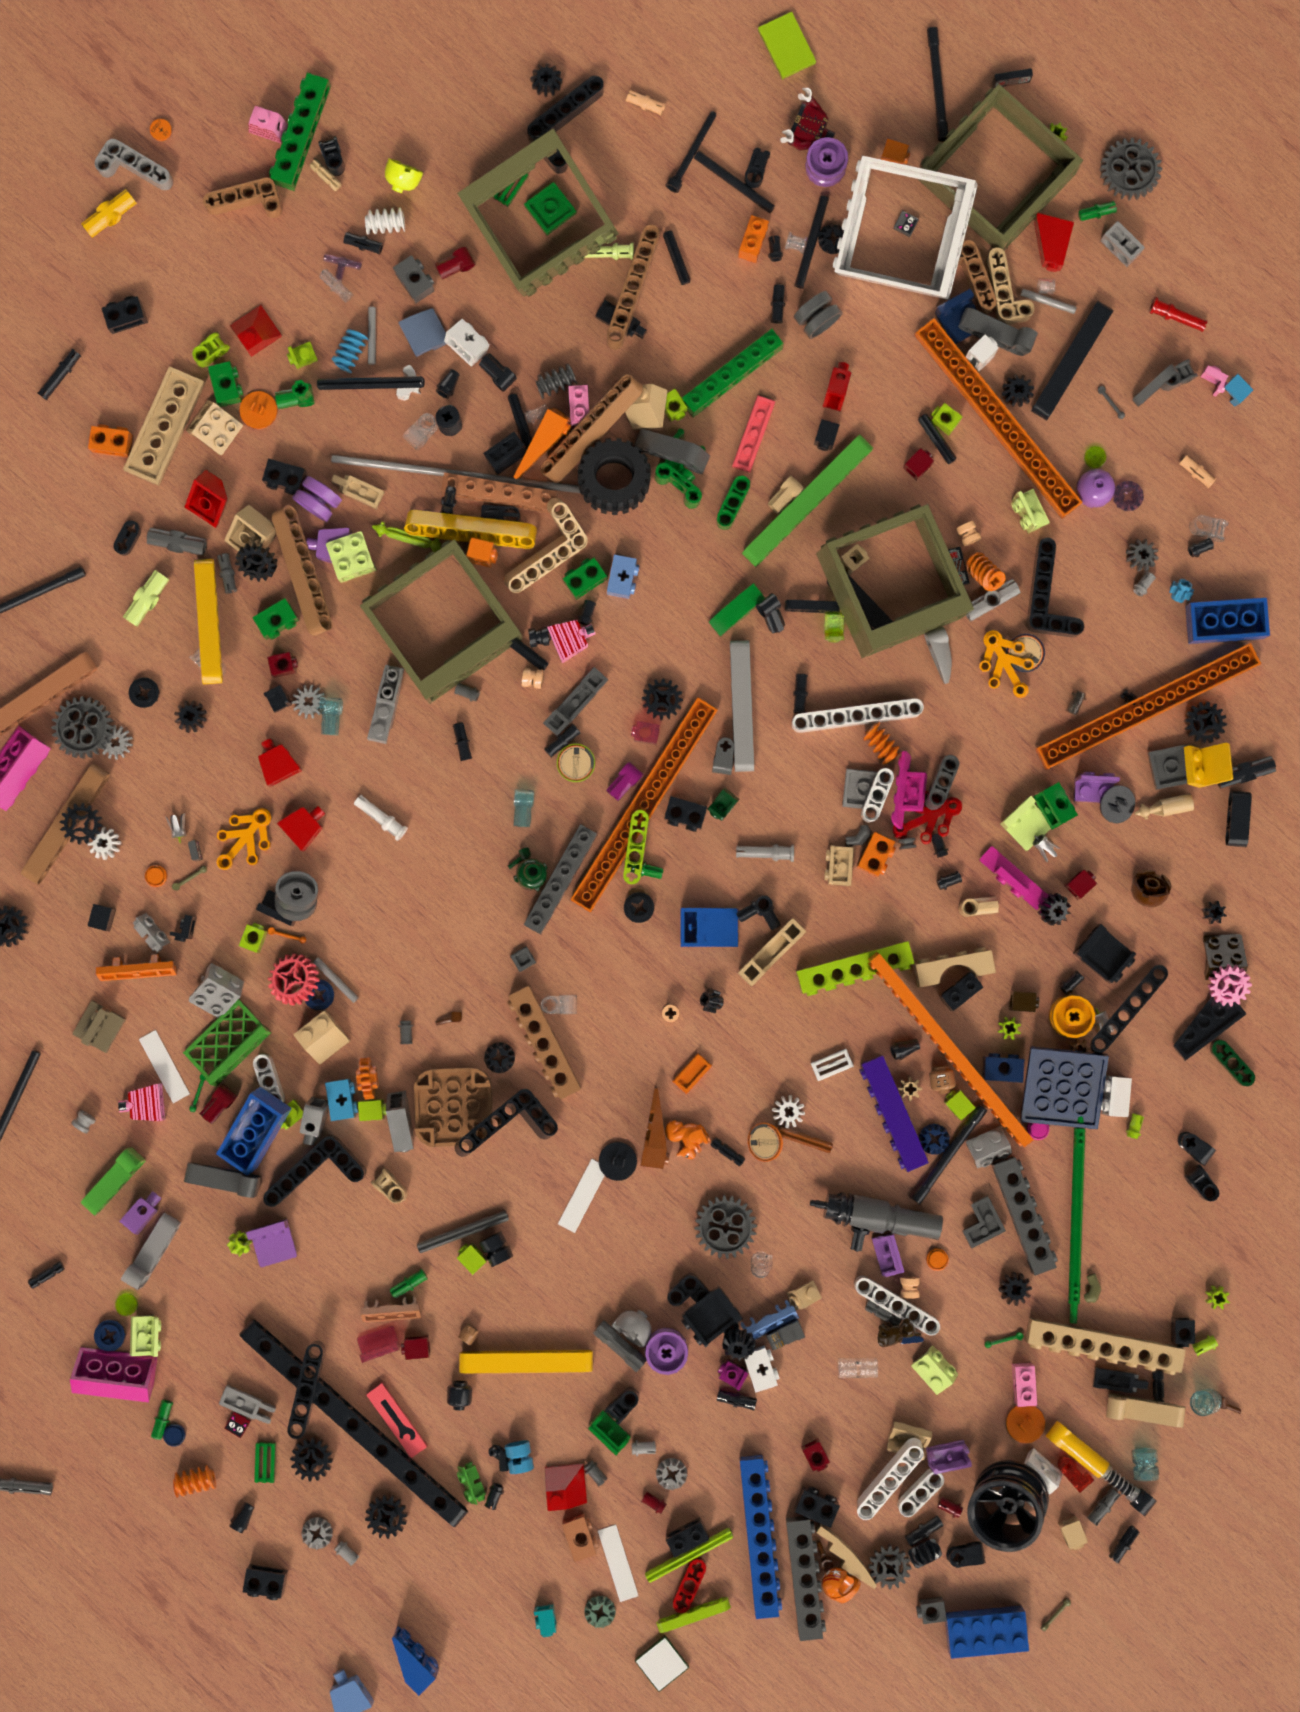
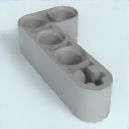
M116 139L108 140L95 159L96 169L105 178L113 176L121 165L161 190H169L173 186V179L167 169ZM114 148H119L116 153H111ZM135 157L133 162H127L129 158ZM103 164H109L106 169H101ZM146 167H151L148 172H143Z
M164 1213L133 1264L124 1272L121 1280L136 1290L141 1289L148 1281L182 1222Z

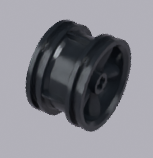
M1003 1460L992 1463L979 1475L968 1503L967 1517L973 1533L985 1545L998 1551L1016 1552L1029 1547L1036 1541L1042 1530L1049 1505L1048 1488L1039 1473L1022 1462ZM1003 1486L999 1491L993 1489V1487ZM983 1502H996L998 1509L990 1514ZM1025 1502L1033 1504L1036 1516L1023 1508ZM1007 1514H1015L1019 1525L1006 1524Z

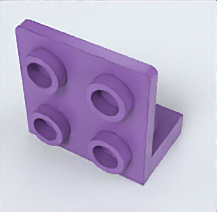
M1094 772L1080 774L1074 780V801L1100 803L1104 792L1119 782L1120 777H1115L1113 773H1103V775L1095 776Z
M287 1219L246 1232L248 1240L252 1239L260 1267L297 1257Z

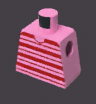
M258 106L254 107L248 123L249 133L281 144L282 134L288 128V124L280 114Z
M578 620L547 627L562 663L588 647L586 638L595 635L592 624L581 628Z
M162 1083L128 1092V1100L118 1102L119 1112L130 1111V1119L166 1120Z

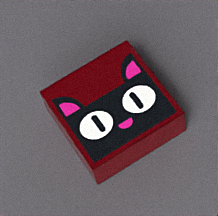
M234 1411L224 1429L242 1438L252 1420Z

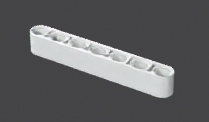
M906 699L801 713L793 718L791 726L794 731L803 733L918 717L922 713L924 705L919 699ZM910 704H917L919 711L917 713L911 712L909 709ZM897 706L900 709V714L893 715L890 708ZM872 709H879L881 717H873L871 714ZM859 711L862 714V719L855 720L852 713ZM834 714H841L843 722H835L833 719ZM816 716L823 717L824 724L821 726L817 725L814 718ZM799 718L803 719L806 725L803 728H799L796 726L795 721Z

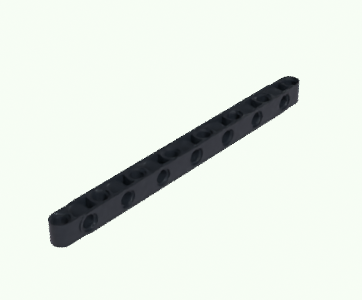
M252 1319L239 1333L240 1337L297 1388L300 1375L292 1374L291 1367H298L301 1372L303 1361L258 1321ZM265 1340L269 1341L271 1349H264L262 1342ZM307 1367V1373L315 1375V1372L310 1367ZM321 1377L319 1378L314 1404L447 1523L456 1527L467 1515L468 1510L328 1383ZM302 1386V1391L305 1394H311L309 1386ZM320 1393H327L329 1401L321 1400ZM349 1419H356L358 1426L352 1427L349 1424ZM381 1444L385 1445L387 1452L381 1453L378 1450V1446ZM410 1470L414 1471L417 1477L410 1479L407 1476V1472ZM443 1497L446 1503L439 1505L436 1502V1498Z

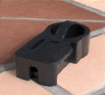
M760 148L754 149L744 177L745 184L750 188L761 186L765 167L770 158L769 151L761 152ZM754 173L752 180L749 181L747 175ZM758 174L761 179L758 182H755Z
M483 505L481 508V518L504 520V516L518 517L514 522H519L521 518L519 510L514 506ZM508 510H514V511H516L517 513H511V512H506V511H508Z

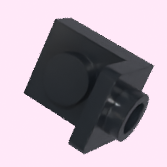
M185 915V918H182L180 923L182 932H170V936H175L174 940L186 942V939H192L197 917Z

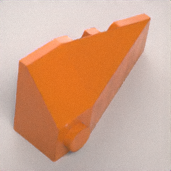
M555 407L547 409L514 475L515 479L521 478L564 434L567 435L569 432L571 419Z

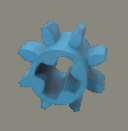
M1180 579L1178 583L1173 581L1169 593H1172L1171 598L1174 601L1183 603L1185 599L1190 601L1194 594V589H1192V584L1189 581Z

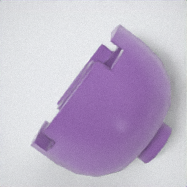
M1093 469L1084 473L1076 486L1077 496L1083 502L1082 504L1090 508L1103 507L1110 502L1115 492L1114 479L1108 472L1101 469Z

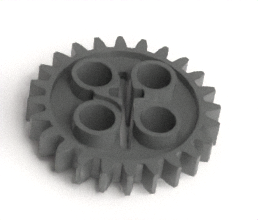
M1132 137L1128 143L1126 138H1124L1122 144L1116 141L1115 147L1111 145L1108 149L1109 151L1105 152V158H1102L1100 162L1103 164L1099 169L1103 171L1100 178H1106L1103 185H1110L1107 190L1108 192L1115 190L1113 196L1120 193V197L1123 199L1127 195L1128 201H1130L1134 195L1135 199L1138 200L1140 194L1145 197L1147 191L1151 193L1153 187L1157 186L1158 182L1156 180L1161 178V175L1158 173L1162 171V167H1158V165L1162 161L1156 160L1159 153H1152L1154 147L1147 148L1148 142L1142 145L1141 139H1139L1137 143H1134V138ZM1132 153L1135 159L1129 158L1127 154ZM1113 166H1119L1122 171H1116ZM1140 167H1146L1148 172L1141 171ZM1127 179L1133 180L1135 185H1129Z
M81 696L80 702L74 697L73 703L67 700V707L60 705L62 712H55L59 716L58 719H52V721L56 722V725L51 727V729L56 730L52 736L58 738L55 744H61L59 749L62 751L66 750L65 754H72L74 758H77L79 755L80 758L85 759L86 754L92 758V752L99 755L98 749L105 750L106 748L103 744H110L111 742L107 738L113 737L109 730L115 729V727L109 725V723L114 720L107 718L111 712L104 711L106 706L100 705L98 700L93 702L91 697L86 701V698ZM79 712V718L74 721L73 715ZM97 716V723L95 725H92V718ZM74 730V737L69 739L68 733ZM92 735V741L87 744V736Z
M723 1195L720 1201L716 1196L715 1203L708 1200L710 1206L702 1205L705 1211L697 1212L701 1219H695V1222L700 1224L694 1227L695 1230L700 1231V1233L696 1234V1238L702 1237L699 1244H706L704 1250L707 1251L710 1248L711 1255L718 1252V1258H720L723 1253L726 1259H728L729 1253H732L735 1258L736 1251L743 1254V1247L749 1249L747 1242H754L750 1236L757 1234L752 1230V1228L757 1227V1224L751 1221L755 1220L756 1217L749 1216L752 1213V1209L746 1210L747 1203L741 1206L740 1198L734 1202L732 1195L729 1200H726V1196ZM720 1210L724 1213L721 1220L713 1218L715 1211ZM739 1214L743 1217L740 1224L732 1222L734 1215ZM709 1222H714L720 1225H724L725 1222H728V1225L730 1227L743 1229V1231L738 1232L736 1230L727 1229L726 1232H724L722 1227L709 1225ZM716 1229L720 1232L717 1239L709 1237L711 1230ZM730 1234L738 1235L739 1239L736 1243L728 1241Z

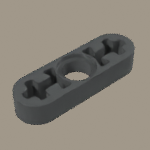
M1173 364L1169 365L1138 393L1132 401L1138 407L1142 405L1171 379L1178 370Z

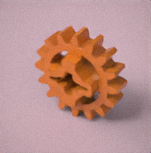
M370 1057L360 1058V1066L356 1071L358 1090L363 1091L365 1100L375 1099V1088L379 1086L377 1067L372 1066Z

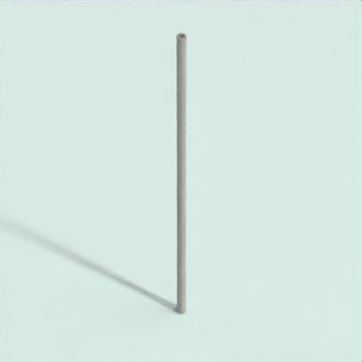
M332 455L331 459L332 463L443 476L445 472L534 488L580 493L578 485L522 478L515 479L514 477Z

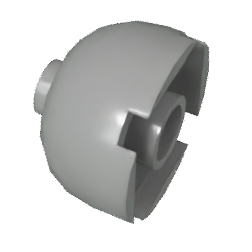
M640 1310L637 1312L625 1311L612 1324V1327L619 1334L622 1332L628 1341L639 1347L646 1345L652 1331L651 1324L647 1320L648 1316Z

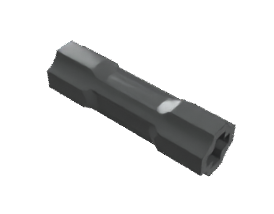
M604 1320L594 1330L593 1334L617 1353L635 1372L639 1371L647 1361L637 1349H634Z

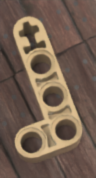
M993 248L987 257L986 264L989 280L997 301L994 308L996 319L1005 324L1028 321L1034 312V305L1029 300L1014 301L1005 251L1001 248ZM995 275H1002L1004 280H997ZM1000 292L1005 293L1006 296H1007V298H1006V299L1000 298V297L998 296V293H1000ZM1020 308H1026L1029 314H1023ZM1001 311H1008L1010 317H1004Z
M1109 1394L1106 1417L1116 1420L1127 1418L1173 1427H1183L1186 1407L1159 1401L1156 1403V1401Z

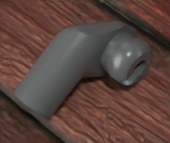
M862 825L856 836L845 837L846 846L863 845L871 835L869 826Z

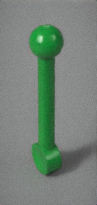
M202 1074L199 1077L200 1083L193 1104L189 1107L190 1112L197 1110L196 1104L204 1081H206Z
M1017 1332L1014 1336L992 1342L985 1341L984 1346L990 1348L992 1345L1010 1340H1022L1024 1335L1021 1332Z

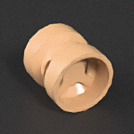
M974 521L967 522L956 528L958 534L962 536L964 546H968L981 539L980 534L975 530L976 525Z
M524 668L522 687L534 686L537 689H541L543 670L537 669L532 671L530 668Z
M911 1276L900 1277V1283L902 1284L900 1297L919 1298L920 1292L917 1286L920 1284V1278Z

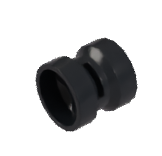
M541 627L538 630L535 628L528 629L531 648L537 647L538 644L543 646L550 645L547 627Z

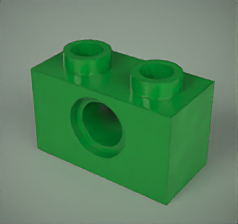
M230 361L208 366L216 402L219 407L241 403V396L244 394L241 384L238 385L236 378L239 377L237 367H233ZM227 380H230V386L224 388L223 383Z
M286 598L252 617L266 640L277 638L280 635L279 632L284 629L290 630L297 625L296 622L300 621ZM276 616H280V624L273 625V619Z
M1059 782L1033 796L1051 830L1078 816L1075 807L1070 802Z

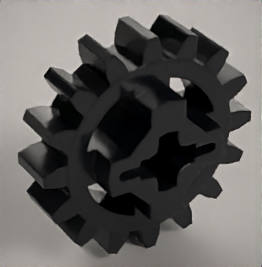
M253 542L251 546L246 543L244 547H240L235 557L237 559L235 565L239 566L238 571L244 572V577L249 575L250 580L256 578L260 582L261 578L266 581L268 577L273 576L278 560L274 558V552H268L269 547L264 549L262 543L256 546V543Z
M662 678L661 683L654 680L655 685L649 683V690L644 689L643 691L647 695L642 697V700L646 701L643 704V708L648 707L646 713H653V719L660 716V721H662L663 716H666L669 720L670 714L676 716L677 712L675 710H681V706L678 703H682L683 699L678 696L682 695V691L677 692L678 685L671 686V680L668 684L665 683L664 678ZM665 687L668 689L666 691H660L658 688ZM651 693L655 697V701L652 704L649 701ZM658 695L661 696V697L666 696V703H665V704H664L663 702L658 703V702H659V697H658ZM673 695L675 696L674 706L670 702V698ZM659 708H665L667 711L659 712L656 710H658Z
M1200 702L1197 704V707H1191L1192 712L1188 711L1186 713L1189 718L1184 720L1185 723H1188V726L1184 729L1190 730L1188 736L1194 735L1195 742L1201 739V744L1206 743V740L1212 743L1213 737L1216 740L1220 738L1218 733H1225L1222 727L1227 726V723L1223 722L1226 715L1221 716L1220 713L1223 709L1216 710L1217 704L1210 707V702H1206L1204 706ZM1202 710L1207 711L1204 715L1197 714L1199 711ZM1207 718L1206 723L1208 725L1204 727V722L1202 720ZM1207 730L1214 732L1211 735H1204Z
M75 803L74 809L67 807L68 814L62 813L65 820L59 822L64 824V827L60 830L67 832L64 837L70 836L71 843L77 840V843L81 845L82 840H84L86 844H89V838L96 840L94 835L101 834L98 827H103V824H99V820L103 818L96 816L99 811H92V805L86 808L85 803H81L80 807ZM77 811H86L88 814L80 816ZM71 818L72 826L69 828V819ZM87 819L84 823V828H77L79 825L78 820ZM92 820H94L93 830L90 828ZM80 831L83 832L86 836L79 837L74 834Z
M5 905L3 910L0 908V917L7 914L0 920V946L2 947L5 943L7 947H12V942L14 945H19L18 939L25 940L23 933H29V931L25 930V927L30 926V924L24 922L28 917L21 916L22 910L16 912L15 906L9 909V906ZM5 924L10 925L11 928H10V929H7V928L5 927ZM17 933L13 938L8 939L12 934Z
M315 1437L311 1439V1442L305 1438L303 1440L304 1445L299 1442L297 1444L298 1449L294 1448L292 1450L295 1456L290 1458L291 1461H295L291 1468H297L295 1475L301 1473V1479L303 1480L307 1476L309 1482L312 1481L313 1477L318 1481L320 1474L325 1477L327 1475L325 1470L331 1469L328 1463L333 1462V1458H329L333 1452L326 1450L329 1445L325 1444L323 1446L322 1439L319 1442H315ZM309 1447L306 1454H300L303 1449ZM311 1454L313 1456V1459L315 1460L313 1464L311 1463V1460L308 1459L311 1456ZM323 1464L320 1470L315 1471L317 1465Z
M384 1494L382 1500L376 1497V1503L371 1501L369 1504L372 1509L367 1508L366 1510L369 1516H366L365 1521H370L367 1528L374 1529L373 1535L378 1532L379 1538L386 1534V1538L389 1539L391 1533L396 1537L398 1534L397 1530L402 1532L404 1529L402 1525L407 1523V1520L403 1519L408 1516V1512H403L406 1505L400 1506L401 1499L394 1501V1495L387 1499V1495ZM377 1508L379 1514L374 1518V1511ZM384 1513L385 1515H390L389 1520L383 1518ZM399 1515V1522L396 1525L394 1518Z

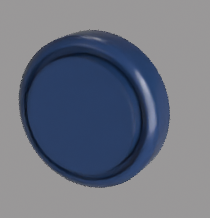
M174 1423L165 1428L163 1439L167 1445L176 1447L184 1442L186 1431L183 1426Z

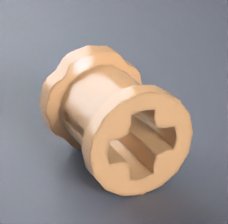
M667 1005L662 1010V1016L666 1021L674 1022L679 1017V1010L674 1005ZM668 1008L676 1011L673 1019H669V1016L665 1015Z

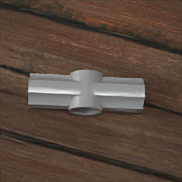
M1011 579L999 589L988 591L985 595L972 601L974 610L966 615L967 619L971 622L1020 594L1017 583ZM993 596L996 599V604H989L987 597Z

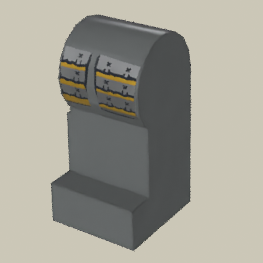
M798 1319L768 1333L766 1337L772 1350H776L786 1344L805 1338V1334Z

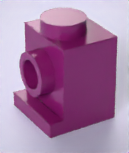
M727 1359L726 1363L722 1362L717 1371L719 1379L735 1387L737 1390H740L749 1374L748 1370ZM729 1372H735V1377L730 1378L728 1376Z

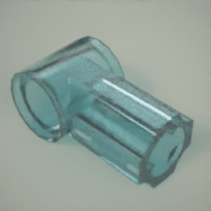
M322 697L319 704L320 713L322 714L321 734L338 735L339 715L342 714L343 701L341 698Z
M515 789L513 826L530 828L534 790Z

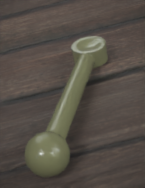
M201 866L200 870L179 883H174L172 889L178 891L180 886L201 873H206L207 867Z
M1065 1599L1064 1604L1041 1626L1043 1631L1048 1629L1049 1625L1066 1606L1071 1605L1070 1599Z

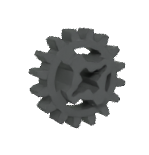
M888 1544L887 1549L880 1546L881 1551L874 1550L876 1556H870V1561L873 1562V1564H868L869 1569L873 1570L870 1572V1576L875 1577V1583L880 1582L881 1588H884L886 1584L890 1590L894 1584L899 1588V1582L901 1581L905 1584L904 1577H910V1574L907 1572V1570H911V1565L907 1564L910 1562L909 1557H904L906 1555L904 1550L899 1552L898 1546L892 1549L890 1544ZM878 1562H880V1564H881V1568L879 1569V1572H877V1564H878ZM885 1562L890 1566L893 1565L895 1572L890 1568L887 1569ZM901 1562H902L903 1568H902V1571L900 1572V1571H899V1565H900Z

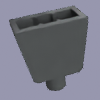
M311 1097L305 1104L300 1126V1133L305 1134L304 1144L314 1145L316 1137H319L323 1132L329 1110L328 1100Z

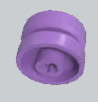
M827 137L820 138L810 146L805 163L806 174L810 181L822 187H830L841 181L845 175L848 163V152L844 144L837 139Z
M307 476L302 485L310 494L303 490H297L292 498L319 519L328 522L332 512L325 504L331 508H337L342 499L323 483Z
M662 1328L652 1333L646 1343L645 1350L649 1366L659 1374L665 1375L677 1373L682 1369L688 1357V1346L683 1335L673 1328ZM668 1348H670L669 1353L666 1354L663 1352V1349L667 1350Z

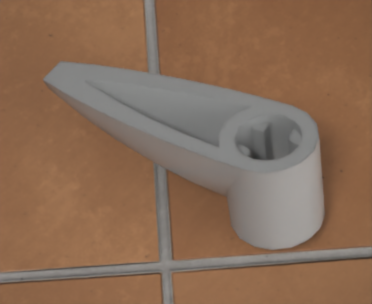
M940 627L925 633L924 637L943 683L946 684L950 680L952 660L948 635L944 627Z

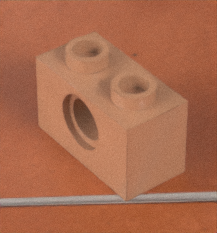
M585 1513L563 1520L562 1527L574 1562L597 1555L599 1543L597 1537L592 1536L591 1529H593L590 1517L586 1518ZM584 1533L587 1538L584 1541H580L576 1538V1535Z

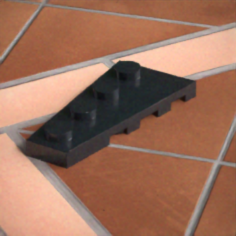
M1211 997L1173 1047L1183 1060L1186 1061L1243 1018L1246 1012L1236 1001L1233 1002L1231 1007L1228 1002L1225 1006H1222L1220 1001L1216 1002L1214 997Z

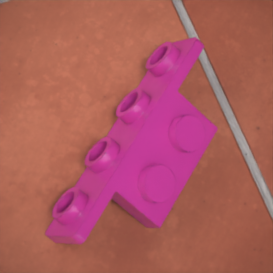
M902 751V755L898 760L900 771L896 777V785L898 787L897 793L894 794L895 811L892 812L891 816L892 823L898 829L903 828L905 811L923 812L927 774L925 772H910L911 755L907 751Z
M993 846L979 859L982 864L996 875L995 879L1002 885L1007 884L1011 888L1010 892L1017 898H1023L1035 910L1039 909L1038 904L1043 903V897L1047 899V893Z

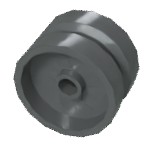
M823 291L811 298L794 315V319L799 325H806L804 332L809 339L822 334L843 314L838 305H831L832 297L827 291Z
M292 871L278 879L275 887V908L278 914L291 921H302L309 918L315 912L318 885L313 877L301 871Z

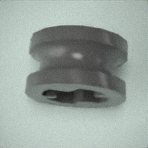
M915 838L898 840V843L901 844L899 850L916 848L917 846L914 844Z

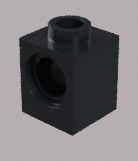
M821 419L814 445L822 451L832 450L840 424Z
M1171 1317V1341L1177 1344L1178 1347H1189V1344H1195L1194 1319ZM1182 1328L1187 1329L1185 1337L1179 1336V1331Z

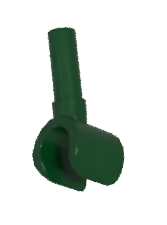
M528 847L518 851L520 857L508 865L509 869L531 857Z

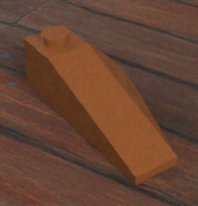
M654 1087L640 1166L663 1169L664 1164L668 1165L670 1153H666L667 1146L659 1089Z

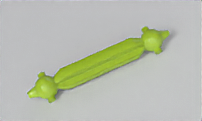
M381 521V524L372 525V528L378 533V537L386 534L389 538L422 548L430 547L435 553L441 549L440 546L442 544L438 538L431 541L428 537L409 535L405 530L386 527L383 521Z

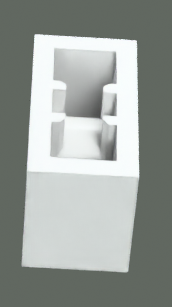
M463 319L446 332L444 342L471 367L487 354L490 345L484 336H480L470 323H466Z
M984 335L968 351L966 358L978 373L994 358L999 348L997 342L992 337L988 338Z
M765 1345L754 1348V1353L749 1355L748 1359H745L755 1393L778 1386L776 1380L780 1379L777 1369H772L770 1361H773L771 1350H766ZM759 1364H763L766 1367L765 1372L761 1373V1370H757L759 1369Z

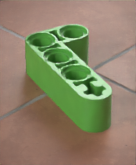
M129 1147L117 1157L116 1163L81 1201V1204L94 1216L109 1203L145 1163L146 1159L134 1148Z

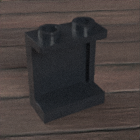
M1097 924L1073 954L1106 982L1117 983L1123 976L1121 972L1125 967L1129 968L1136 959L1134 957L1136 953L1130 951L1106 931L1107 928L1102 924Z
M718 1285L684 1311L681 1322L687 1330L692 1329L695 1333L693 1338L699 1345L703 1344L706 1348L711 1341L733 1324L740 1322L743 1317Z

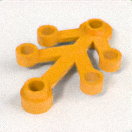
M995 630L987 632L984 636V644L987 649L983 661L979 664L980 670L987 672L991 669L990 661L994 651L998 656L993 676L988 682L989 686L993 689L1000 686V677L1004 667L1014 685V695L1018 698L1027 696L1029 687L1027 684L1021 683L1011 663L1030 670L1034 667V661L1030 658L1023 659L1005 654L1002 647L1013 649L1016 653H1022L1025 650L1024 643L1003 639L1002 635ZM992 636L996 638V642L994 644L990 643V638ZM1017 644L1022 645L1021 651L1016 650ZM1027 660L1032 663L1030 668L1025 666ZM984 662L989 665L987 670L982 668ZM993 679L998 681L997 686H992L991 681ZM1020 686L1024 688L1022 694L1017 692V688Z
M259 808L254 811L253 815H232L229 818L230 825L234 827L239 826L241 823H252L248 829L218 831L217 838L223 842L232 838H240L226 855L223 854L217 858L216 863L220 869H230L233 866V859L246 843L247 863L249 865H256L259 862L254 842V833L258 828L260 833L259 848L264 851L270 849L271 843L267 836V825L271 822V814L267 809ZM262 814L265 815L264 821L259 820V816ZM234 817L238 818L237 824L232 823ZM222 832L226 833L225 839L220 838ZM264 841L268 843V846L266 848H262L261 846L262 842ZM251 856H254L256 858V861L254 863H250L249 861ZM224 859L229 861L227 866H224L222 863Z

